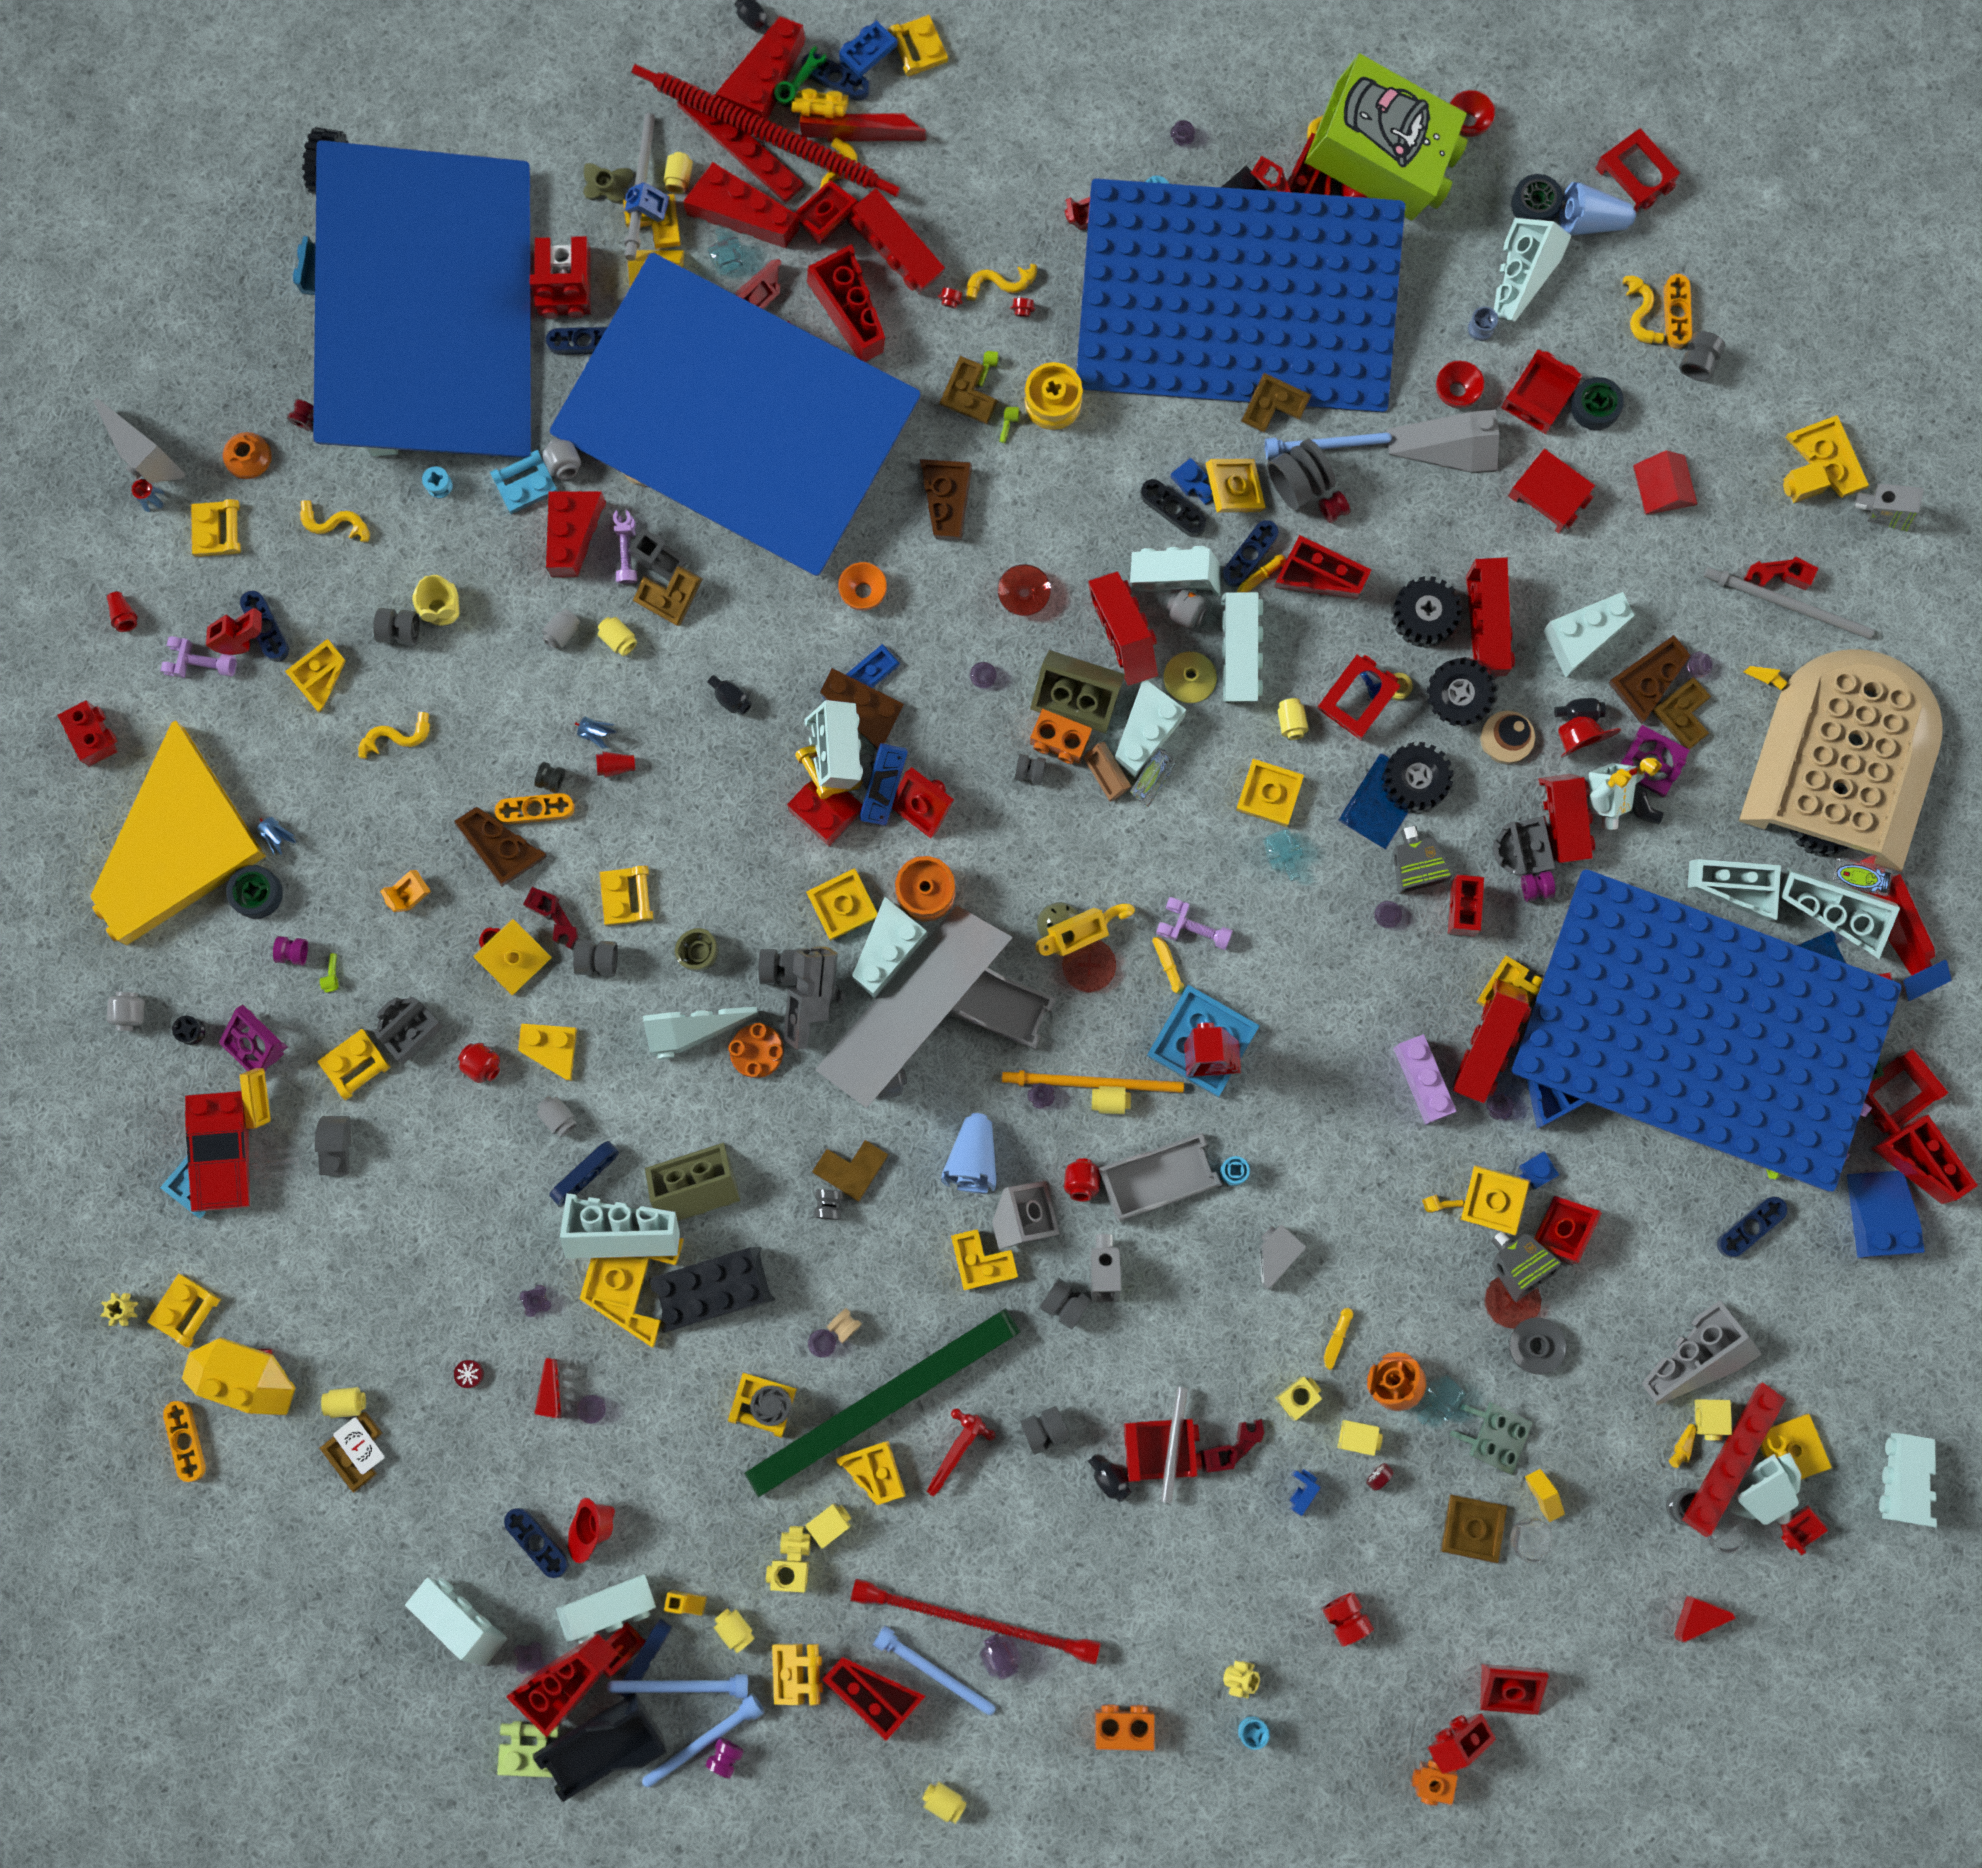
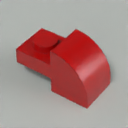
M253 608L235 620L227 614L207 626L206 646L215 652L227 655H238L249 651L250 639L257 637L261 632L262 613Z

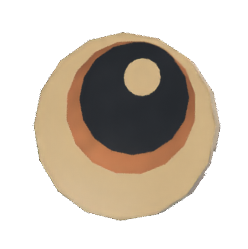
M1507 710L1497 712L1488 718L1482 727L1480 741L1482 749L1492 760L1508 765L1518 763L1528 756L1534 747L1535 733L1532 724L1525 716L1518 712Z

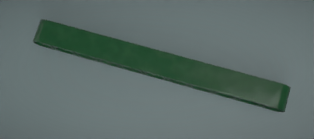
M1006 1308L758 1463L746 1471L744 1475L757 1497H761L793 1477V1475L801 1472L866 1429H869L907 1405L915 1398H918L961 1369L1002 1345L1010 1338H1013L1021 1331Z

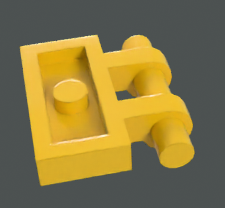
M803 89L797 92L794 102H792V112L802 113V116L808 117L811 114L825 115V118L833 119L834 116L843 117L848 108L849 96L842 95L838 91L817 93L814 89Z
M1505 955L1476 1003L1484 1007L1486 1000H1493L1495 994L1492 985L1496 978L1526 990L1530 1005L1532 1000L1537 998L1543 979L1539 976H1534L1531 983L1524 978L1529 969Z
M773 1644L774 1704H804V1693H809V1705L821 1704L820 1693L823 1692V1682H820L819 1665H822V1655H819L818 1644H807V1656H803L802 1644ZM803 1666H808V1683L804 1682Z

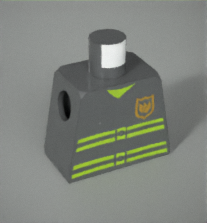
M1416 826L1401 830L1404 844L1396 846L1393 850L1398 894L1448 882L1452 877V873L1436 840L1433 837L1420 840Z
M1501 1231L1491 1240L1500 1251L1492 1262L1493 1269L1515 1302H1518L1555 1276L1562 1264L1528 1234H1524L1513 1242L1505 1232Z

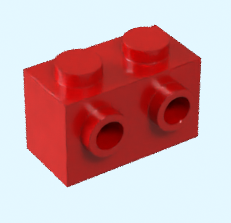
M85 700L57 715L79 760L88 767L118 752L114 745L118 742L117 738L110 728L106 729L103 723L106 720V716L98 705L94 706Z
M1482 1713L1468 1718L1465 1715H1460L1449 1722L1451 1727L1443 1729L1435 1735L1436 1740L1428 1747V1750L1442 1775L1469 1766L1496 1740Z

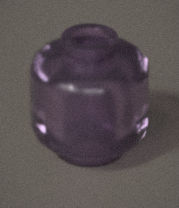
M997 1633L983 1641L985 1646L981 1649L979 1656L989 1676L1004 1680L1020 1670L1018 1665L1021 1663L1022 1656L1011 1637H1000Z

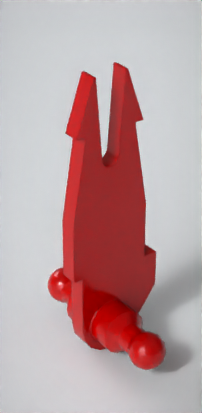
M958 1408L951 1411V1417L959 1420L964 1429L959 1437L956 1438L936 1475L933 1477L926 1491L929 1495L934 1497L941 1489L945 1480L957 1465L967 1447L972 1444L976 1435H983L988 1441L995 1439V1432L986 1428L985 1423L981 1421V1417L978 1415L964 1414Z

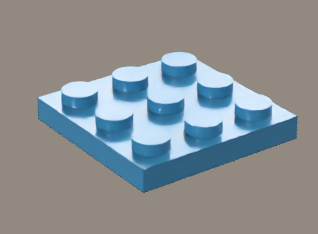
M1187 985L1148 1052L1147 1057L1212 1095L1219 1097L1232 1074L1186 1077L1185 1041L1192 1029L1197 1028V1024L1214 1023V1027L1224 1028L1239 1041L1241 1059L1260 1025L1192 986Z

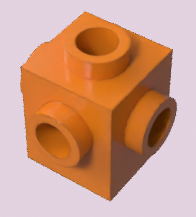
M1429 1759L1428 1763L1421 1761L1419 1769L1414 1768L1411 1786L1415 1787L1417 1797H1421L1423 1803L1438 1806L1439 1802L1452 1805L1458 1775L1456 1770L1442 1775L1434 1760Z

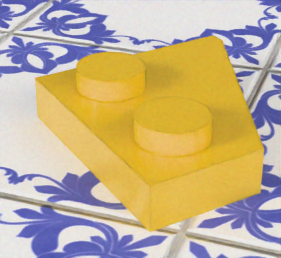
M327 638L285 672L317 712L323 710L346 660Z
M521 1023L518 1051L565 1080L571 1081L577 1028Z
M889 1440L836 1458V1462L847 1470L856 1484L867 1492L876 1505L906 1496Z

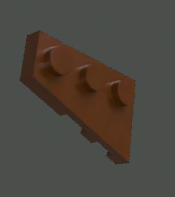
M920 459L933 535L935 539L961 541L972 464L971 462Z
M1673 635L1611 679L1609 684L1642 725L1691 655L1676 636Z
M831 668L820 691V694L826 700L856 704V714L859 715L857 730L876 749L879 748L880 743L885 744L904 705Z
M477 806L454 821L456 827L501 887L547 857L546 853L527 843L524 838L505 828L502 823Z

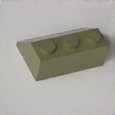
M1049 650L1041 666L1030 710L1041 713V710L1045 709L1088 726L1092 730L1106 734L1125 674Z
M724 1142L645 1168L652 1208L675 1212L677 1222L740 1201L737 1183Z

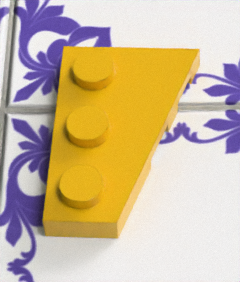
M1838 415L1786 435L1785 438L1809 464L1821 461L1831 488L1841 498L1867 489L1869 486Z

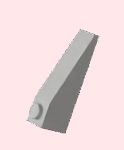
M98 398L93 401L119 456L128 464L125 469L137 480L143 477L149 483L183 479L186 476L155 443Z
M1496 410L1467 412L1386 430V433H1389L1392 437L1388 443L1389 455L1419 462H1430L1441 467L1448 466L1461 469L1468 473L1497 471L1499 429Z
M1721 1300L1703 1311L1692 1321L1691 1324L1695 1328L1686 1339L1681 1336L1675 1342L1678 1349L1670 1358H1662L1641 1383L1657 1406L1739 1371L1762 1355Z

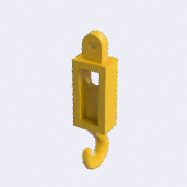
M1127 903L1112 906L1104 913L1100 909L1091 908L1047 928L1049 935L1037 941L1035 950L1043 956L1053 953L1065 956L1109 936L1107 923L1118 915L1120 919L1130 917L1134 914L1135 907ZM1071 930L1073 939L1064 943L1061 934Z

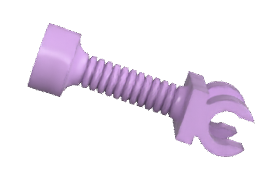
M617 510L613 514V521L617 525L614 526V532L621 540L620 555L622 567L616 571V583L620 584L638 582L637 571L631 567V555L628 552L631 545L629 537H636V532L634 531L636 522L627 510V520L623 522L622 516L619 517Z
M168 637L166 646L170 647L171 650L179 651L176 664L162 662L160 672H164V675L185 678L188 664L218 669V673L224 676L232 677L234 675L237 665L234 655L222 654L219 659L192 655V642L185 638Z
M1169 897L1166 909L1180 914L1175 928L1160 922L1156 934L1176 941L1180 929L1185 928V930H1190V932L1192 931L1198 935L1213 939L1215 947L1226 950L1233 930L1222 927L1220 930L1210 929L1208 926L1205 927V925H1200V923L1187 920L1186 914L1190 904Z

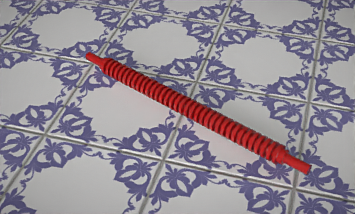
M634 64L632 68V74L653 83L658 92L679 102L681 101L683 104H687L709 116L711 115L713 118H717L732 127L741 129L743 132H747L756 138L760 137V140H766L767 143H772L775 147L784 148V151H790V154H796L797 157H802L803 160H808L809 163H814L816 166L820 165V168H826L827 171H832L833 174H838L839 177H844V179L850 180L852 183H856L865 189L868 187L871 189L874 187L895 197L900 193L901 187L879 178V174L875 173L873 168L869 169L868 166H863L862 163H857L843 154L838 155V152H832V149H826L825 146H820L819 143H814L813 140L808 141V138H802L800 134L796 135L795 132H790L789 129H784L783 126H778V124L772 123L770 120H766L757 114L754 115L753 112H748V110L742 109L740 106H736L723 98H718L716 95H712L710 92H706L691 83L682 81L680 78H676L667 72L654 73L637 64Z

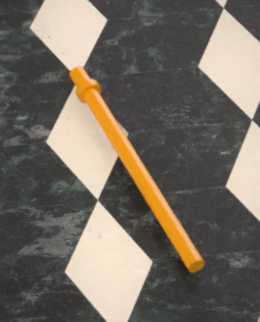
M1019 1070V1073H1002V1083H1017L1018 1086L1024 1087V1084L1088 1088L1116 1086L1126 1087V1090L1184 1093V1082L1036 1074L1025 1073V1070Z

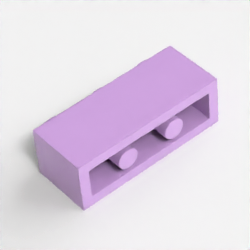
M1424 1034L1395 1046L1393 1049L1425 1125L1455 1113V1106Z

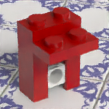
M587 236L571 237V245L551 246L550 237L535 238V274H530V286L535 296V308L539 316H543L546 319H555L561 315H568L572 318H582L584 315H591V247ZM563 257H567V258H568V259H567L566 261H564V262H558L559 259H561V258H563Z

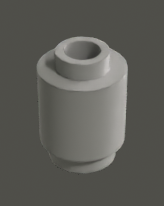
M567 609L557 612L541 630L544 635L542 640L553 649L556 646L562 649L577 632L580 620Z
M548 1096L538 1104L537 1108L539 1111L536 1115L554 1135L557 1134L562 1138L576 1127L575 1116L559 1097L551 1098Z

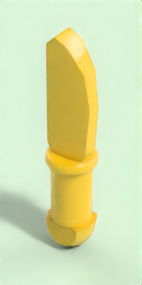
M1284 555L1274 556L1273 560L1264 567H1260L1257 572L1242 582L1237 589V593H1248L1265 578H1269V575L1284 566L1286 557Z
M1153 937V944L1164 967V972L1168 976L1172 986L1171 989L1176 994H1181L1184 990V983L1180 980L1170 949L1161 937Z
M1344 1308L1341 1311L1335 1331L1333 1330V1335L1326 1347L1324 1364L1329 1370L1333 1369L1343 1344V1338H1346V1331L1351 1319H1353V1311L1350 1308Z

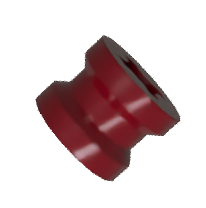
M296 399L294 402L295 409L288 414L287 419L295 426L311 431L314 420V405L304 400Z
M1339 490L1333 492L1330 498H1323L1318 502L1320 511L1330 524L1336 522L1339 516H1346L1351 512L1347 499Z

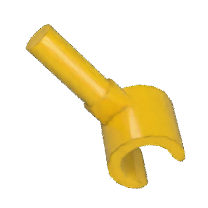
M1437 1194L1422 1200L1425 1210L1429 1213L1450 1207H1463V1200L1440 1202Z

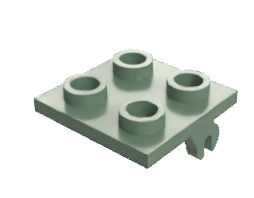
M1489 1402L1486 1412L1462 1404L1460 1410L1484 1419V1423L1477 1440L1451 1430L1450 1436L1473 1445L1469 1453L1470 1456L1513 1475L1533 1422L1492 1402Z

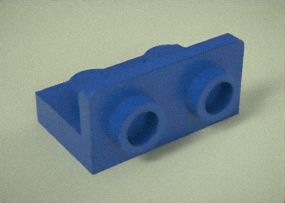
M875 20L870 26L863 27L856 38L846 42L839 51L840 65L844 67L848 65L859 77H862L897 47V40Z

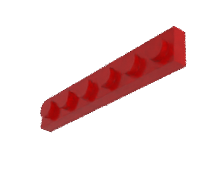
M677 101V106L785 204L804 187L800 179L750 134L732 127L717 118L715 119L711 115L700 112L687 104H683L681 101Z
M1763 1382L1758 1384L1732 1429V1435L1728 1436L1682 1521L1705 1538L1712 1535L1786 1400Z

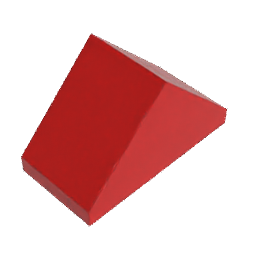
M1686 1596L1674 1636L1676 1640L1684 1643L1736 1618L1732 1612Z
M628 1622L606 1641L618 1655L603 1674L608 1679L614 1676L646 1642Z

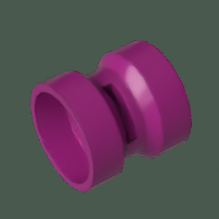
M1550 871L1541 872L1538 877L1532 874L1521 877V888L1526 902L1535 901L1541 896L1544 899L1555 897V882Z
M277 936L273 946V960L275 963L284 964L287 961H291L294 965L301 966L306 963L308 954L307 939L296 938L293 941L288 937Z
M719 1737L715 1745V1755L708 1758L705 1766L712 1772L730 1779L735 1770L733 1764L741 1759L744 1750L731 1741Z

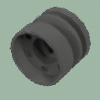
M1305 439L1300 442L1299 446L1292 447L1290 451L1291 456L1287 453H1282L1267 464L1268 474L1273 486L1286 505L1293 510H1297L1311 502L1313 498L1312 493L1316 496H1321L1324 494V491L1331 490L1336 484L1332 466L1326 455L1311 439Z

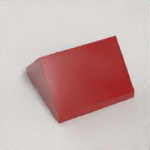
M829 180L794 213L798 215L800 225L821 245L849 219L852 208L858 201Z
M1665 450L1633 465L1645 515L1696 506L1698 504L1685 455Z
M1554 1195L1534 1240L1557 1259L1569 1265L1578 1264L1602 1212Z
M1482 1664L1480 1710L1538 1715L1549 1678L1548 1673L1540 1668Z

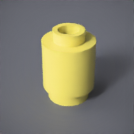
M675 152L667 157L664 183L665 189L671 193L683 194L686 188L689 187L693 161L687 154Z
M607 617L599 624L598 636L616 654L620 653L622 656H626L637 645V640L634 638L635 635L617 617Z
M1298 698L1281 701L1279 703L1280 708L1277 711L1282 736L1288 737L1289 740L1303 738L1304 734L1308 732L1304 705L1301 704Z
M1099 1086V1089H1092V1111H1098L1099 1114H1125V1109H1131V1093L1126 1092V1087Z
M358 1387L333 1389L329 1393H323L321 1398L322 1413L324 1416H330L331 1418L359 1416L361 1410L366 1407L365 1393L360 1392Z
M727 1608L714 1619L717 1622L713 1627L728 1648H733L736 1653L740 1652L755 1639L751 1634L753 1630L736 1609L731 1612Z
M939 1781L935 1786L930 1783L922 1796V1800L925 1801L923 1808L945 1822L951 1821L954 1824L960 1818L967 1804L962 1800L961 1795Z

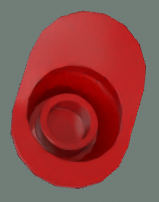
M1574 718L1558 729V734L1565 749V753L1561 755V758L1572 754L1580 748L1609 739L1621 732V728L1604 731L1591 718Z
M583 1498L580 1501L568 1534V1552L576 1563L586 1562L592 1555L595 1546L611 1537L615 1514L613 1506L595 1504L590 1498Z

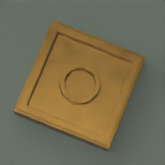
M1450 1494L1441 1552L1499 1563L1507 1506Z

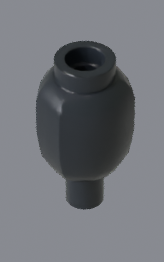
M736 0L734 6L737 8L736 14L751 30L761 31L764 35L770 26L768 25V15L756 0Z
M715 675L709 678L707 683L715 689V697L725 709L731 713L739 712L741 715L747 713L752 706V702L749 701L748 694L741 687L728 680L721 681Z
M1596 698L1574 699L1568 702L1566 706H1555L1554 708L1555 717H1566L1569 721L1577 717H1588L1597 722L1599 718H1604L1606 714L1605 702H1599Z
M1096 1454L1088 1460V1463L1095 1470L1094 1478L1096 1483L1108 1498L1116 1499L1120 1503L1131 1494L1132 1491L1128 1488V1479L1115 1465L1109 1462L1103 1463Z

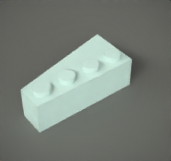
M1789 867L1779 889L1781 898L1880 959L1900 909L1896 903Z
M566 1194L560 1232V1241L565 1259L677 1256L680 1231L675 1212L643 1206L635 1209L627 1207L626 1203L616 1202L615 1205L601 1203L600 1199L589 1197L588 1200L578 1199L574 1194Z

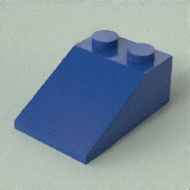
M1900 1171L1846 1174L1857 1258L1924 1253L1921 1223L1905 1175Z

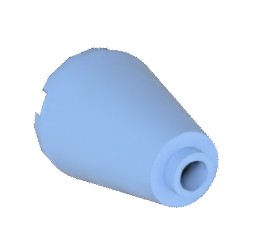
M1572 182L1563 195V201H1566L1564 210H1559V226L1572 236L1626 230L1634 223L1636 212L1631 203L1583 183Z
M972 1113L971 1116L965 1118L942 1172L941 1182L944 1185L950 1187L951 1182L958 1185L957 1190L971 1193H988L989 1187H991L992 1191L996 1189L992 1122L987 1119L986 1115Z

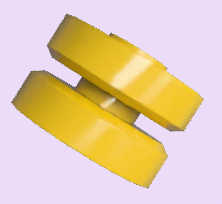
M1051 362L1042 364L1031 372L1025 385L1024 403L1026 413L1033 423L1044 429L1057 430L1063 429L1075 421L1080 414L1083 394L1081 379L1075 370L1066 364Z

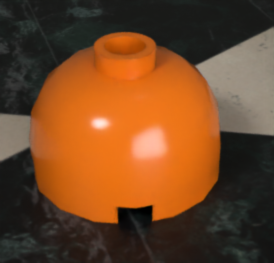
M1401 1352L1384 1355L1382 1357L1383 1360L1377 1366L1373 1364L1367 1377V1388L1374 1400L1384 1408L1397 1412L1409 1410L1416 1406L1423 1398L1426 1389V1376L1418 1362L1410 1355Z

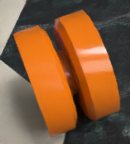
M931 856L915 857L907 861L898 871L895 880L897 901L903 912L909 917L922 922L935 921L945 916L952 908L956 897L954 876L949 866L940 859ZM924 885H928L930 888L926 892L921 890Z

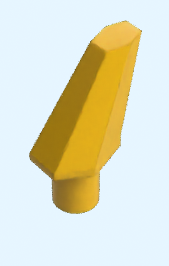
M1749 666L1743 671V673L1761 680L1767 685L1771 682L1779 690H1782L1788 683L1778 674L1780 672L1779 669Z
M1689 1423L1675 1445L1674 1454L1669 1459L1670 1465L1674 1468H1678L1682 1462L1689 1463L1696 1436L1694 1424Z

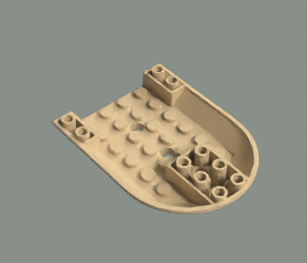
M1848 649L1835 651L1806 663L1792 675L1779 696L1739 822L1766 829L1769 823L1876 855L1875 864L1901 872L1942 740L1941 712L1929 686L1906 664L1891 656L1870 650ZM1869 690L1873 692V697L1867 696L1864 691ZM1852 734L1859 735L1863 740V744L1859 746L1851 744L1848 736ZM1843 783L1847 787L1848 792L1846 794L1836 793L1833 789V784Z

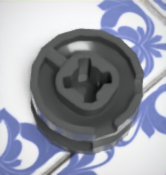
M774 1385L764 1386L757 1390L752 1397L750 1404L751 1413L760 1424L767 1426L779 1425L790 1415L792 1408L791 1398L788 1392L781 1387Z

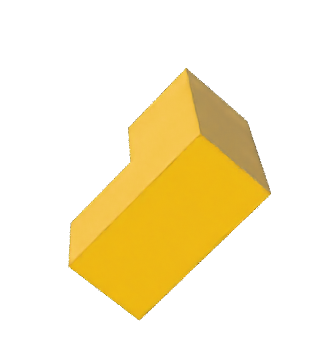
M1541 1469L1525 1476L1530 1491L1536 1497L1540 1510L1549 1523L1565 1515L1558 1491Z
M671 1590L667 1593L664 1611L702 1616L707 1596Z

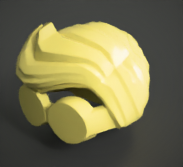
M439 575L425 576L419 581L414 590L412 600L420 617L426 622L439 626L453 623L459 617V596L455 585Z

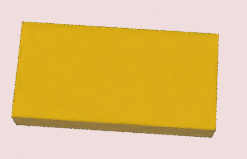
M255 1068L240 1074L246 1129H255L271 1122L264 1068Z

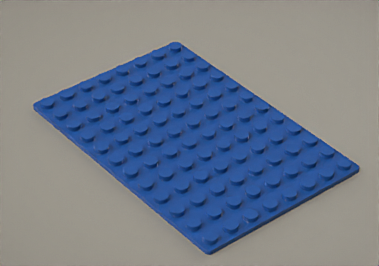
M332 141L317 142L313 440L316 444L518 458L530 456V164L527 161Z
M1093 179L1090 193L1076 371L1081 379L1083 390L1250 402L1263 373H1266L1310 394L1311 397L1306 405L1307 407L1385 412L1389 404L1405 203L1401 200Z
M651 253L648 255L550 427V433L558 439L572 442L576 449L806 572L819 576L915 408L921 394L918 389L681 266L655 253Z
M1585 869L1580 873L1512 1066V1073L1824 1191L1832 1192L1837 1187L1895 1010L1901 985L1896 981Z

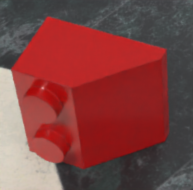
M812 780L792 798L787 807L793 816L829 847L860 814L862 804L848 791L832 794L826 799H821L816 792L817 787Z

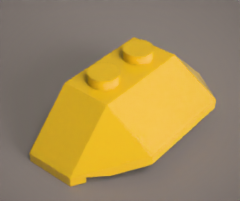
M222 1337L189 1352L182 1380L195 1395L248 1414L287 1415L296 1389L273 1355Z

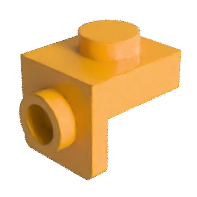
M410 870L394 886L384 887L380 891L386 905L395 913L411 910L431 892L417 870Z

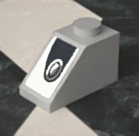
M1282 1224L1276 1229L1270 1226L1261 1236V1239L1264 1240L1260 1245L1262 1286L1266 1290L1271 1288L1306 1249V1246Z

